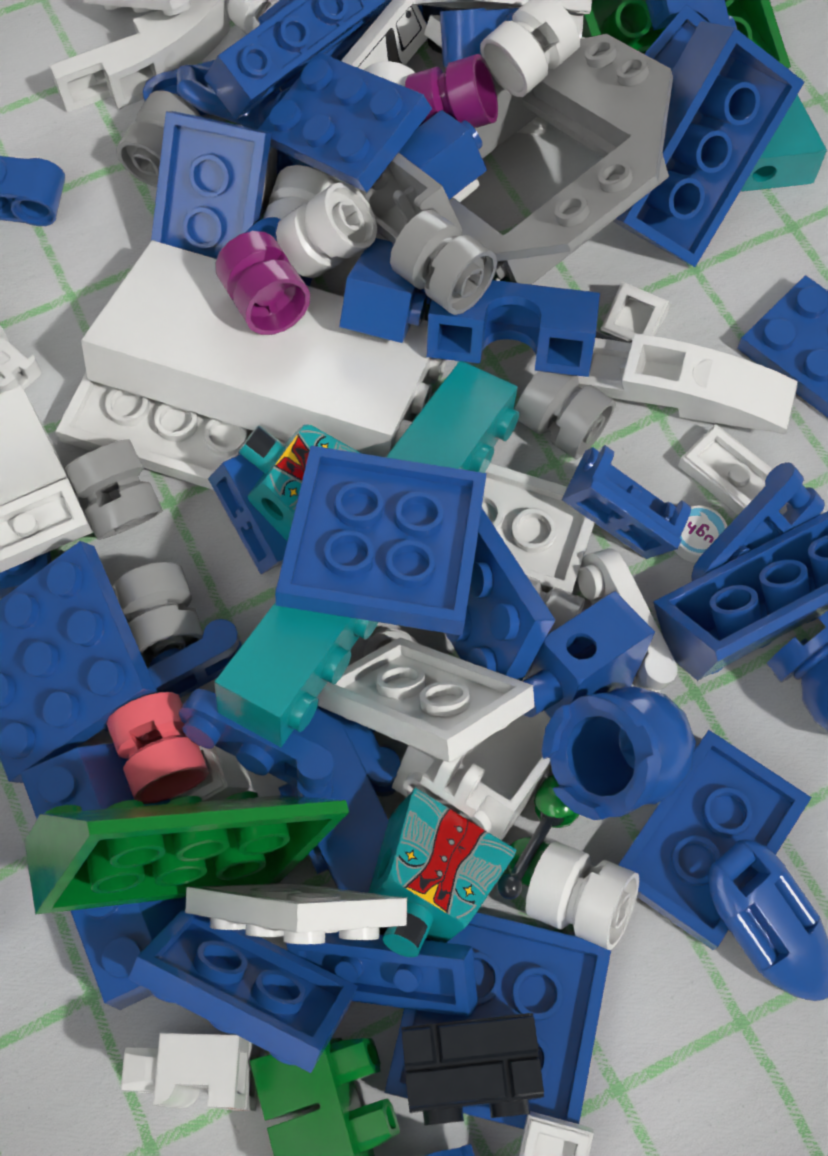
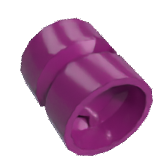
M480 54L448 63L445 73L437 66L407 76L405 87L424 94L432 107L430 113L419 126L440 110H443L459 122L463 120L468 121L474 128L497 121L498 100L494 80L489 66Z
M260 231L243 233L230 240L219 252L215 262L216 275L252 331L260 335H274L284 332L294 326L305 315L310 304V292L273 236Z

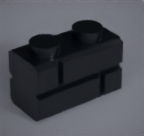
M533 1013L401 1027L409 1113L423 1112L424 1126L463 1122L464 1107L489 1105L491 1118L530 1114L529 1100L544 1097Z

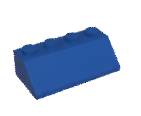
M701 21L672 71L673 82L662 152L669 177L613 220V222L693 267H696L805 83V81L736 28Z
M828 511L653 601L662 636L675 662L699 681L710 674L719 672L725 666L749 653L769 645L772 641L792 630L816 620L828 611Z
M114 743L84 746L72 749L20 772L36 819H38L40 814L63 805H77L82 808V811L107 809L118 802L135 800L123 770L128 759L119 757ZM171 799L144 804V806L168 804ZM186 897L71 910L105 1004L122 1010L153 995L149 989L129 980V976L137 956L186 906Z

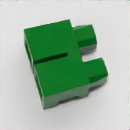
M331 1038L311 1073L296 1065L282 1063L271 1054L250 1060L265 1121L288 1117L320 1104L319 1110L267 1128L274 1156H374L373 1148L382 1145L400 1133L394 1107L389 1098L362 1107L359 1101L354 1081L381 1072L380 1059L372 1038L350 1040Z

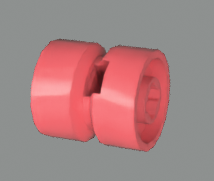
M159 692L133 700L118 708L109 716L106 722L119 757L128 759L123 770L135 800L143 802V804L157 803L181 795L196 787L209 774L199 745L186 737L183 732L185 724L179 716L183 705L179 695L173 692Z

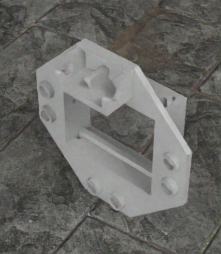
M608 34L580 39V47L556 69H548V75L524 97H516L507 92L493 77L498 100L497 121L475 128L483 144L479 149L482 159L537 116L600 155L603 159L508 233L502 235L452 197L449 200L441 184L398 153L380 175L376 185L372 186L367 193L362 190L359 191L372 208L376 219L377 232L394 244L404 226L414 216L424 210L433 209L460 228L462 235H470L496 254L498 263L493 277L494 280L500 281L503 278L507 282L532 285L666 180L669 174L662 152L673 82L672 71L669 67Z

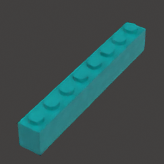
M459 361L386 457L485 473L492 460L494 446L499 439L507 441L518 422L519 411L514 410L518 386L466 362ZM275 602L215 680L218 713L273 744L282 747L294 729L302 732L307 727L318 706L319 699L317 696L327 682L334 685L340 680L350 662L351 648L359 637L365 640L368 639L378 622L276 606Z

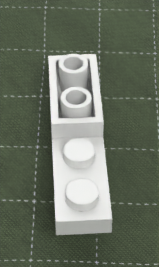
M192 0L190 1L191 8L189 10L171 16L164 15L163 10H156L133 19L136 34L49 65L60 99L67 113L111 96L119 110L144 99L143 88L146 82L153 76L176 70L182 65L199 64L230 30L226 1Z
M634 333L632 343L595 338L589 377L578 376V386L580 388L592 385L610 398L678 408L680 418L787 434L798 381L777 371L721 351Z

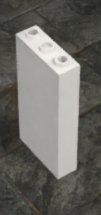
M153 240L81 340L88 380L253 431L259 425L273 437L288 441L304 424H309L362 454L386 457L412 424L415 415H418L428 403L432 393L431 380L440 381L447 364L445 359L426 357L428 321L422 320L420 326L411 325L403 343L341 328L339 325L344 297L309 286L307 288L310 292V304L305 315L294 326L284 332L274 335H260L249 328L234 301L217 277L215 270L217 259Z

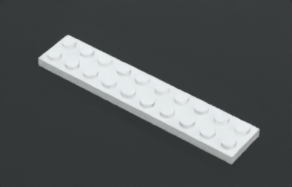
M85 372L55 432L60 442L88 451H93L113 442L130 439L143 468L214 490L208 478L223 462L240 455L238 453L239 449L252 434L253 430L88 380ZM276 438L282 444H285L287 442L285 440ZM490 463L485 472L487 475L482 508L525 574L540 580L542 591L548 593L557 587L572 593L595 522L589 520L561 500L567 486Z

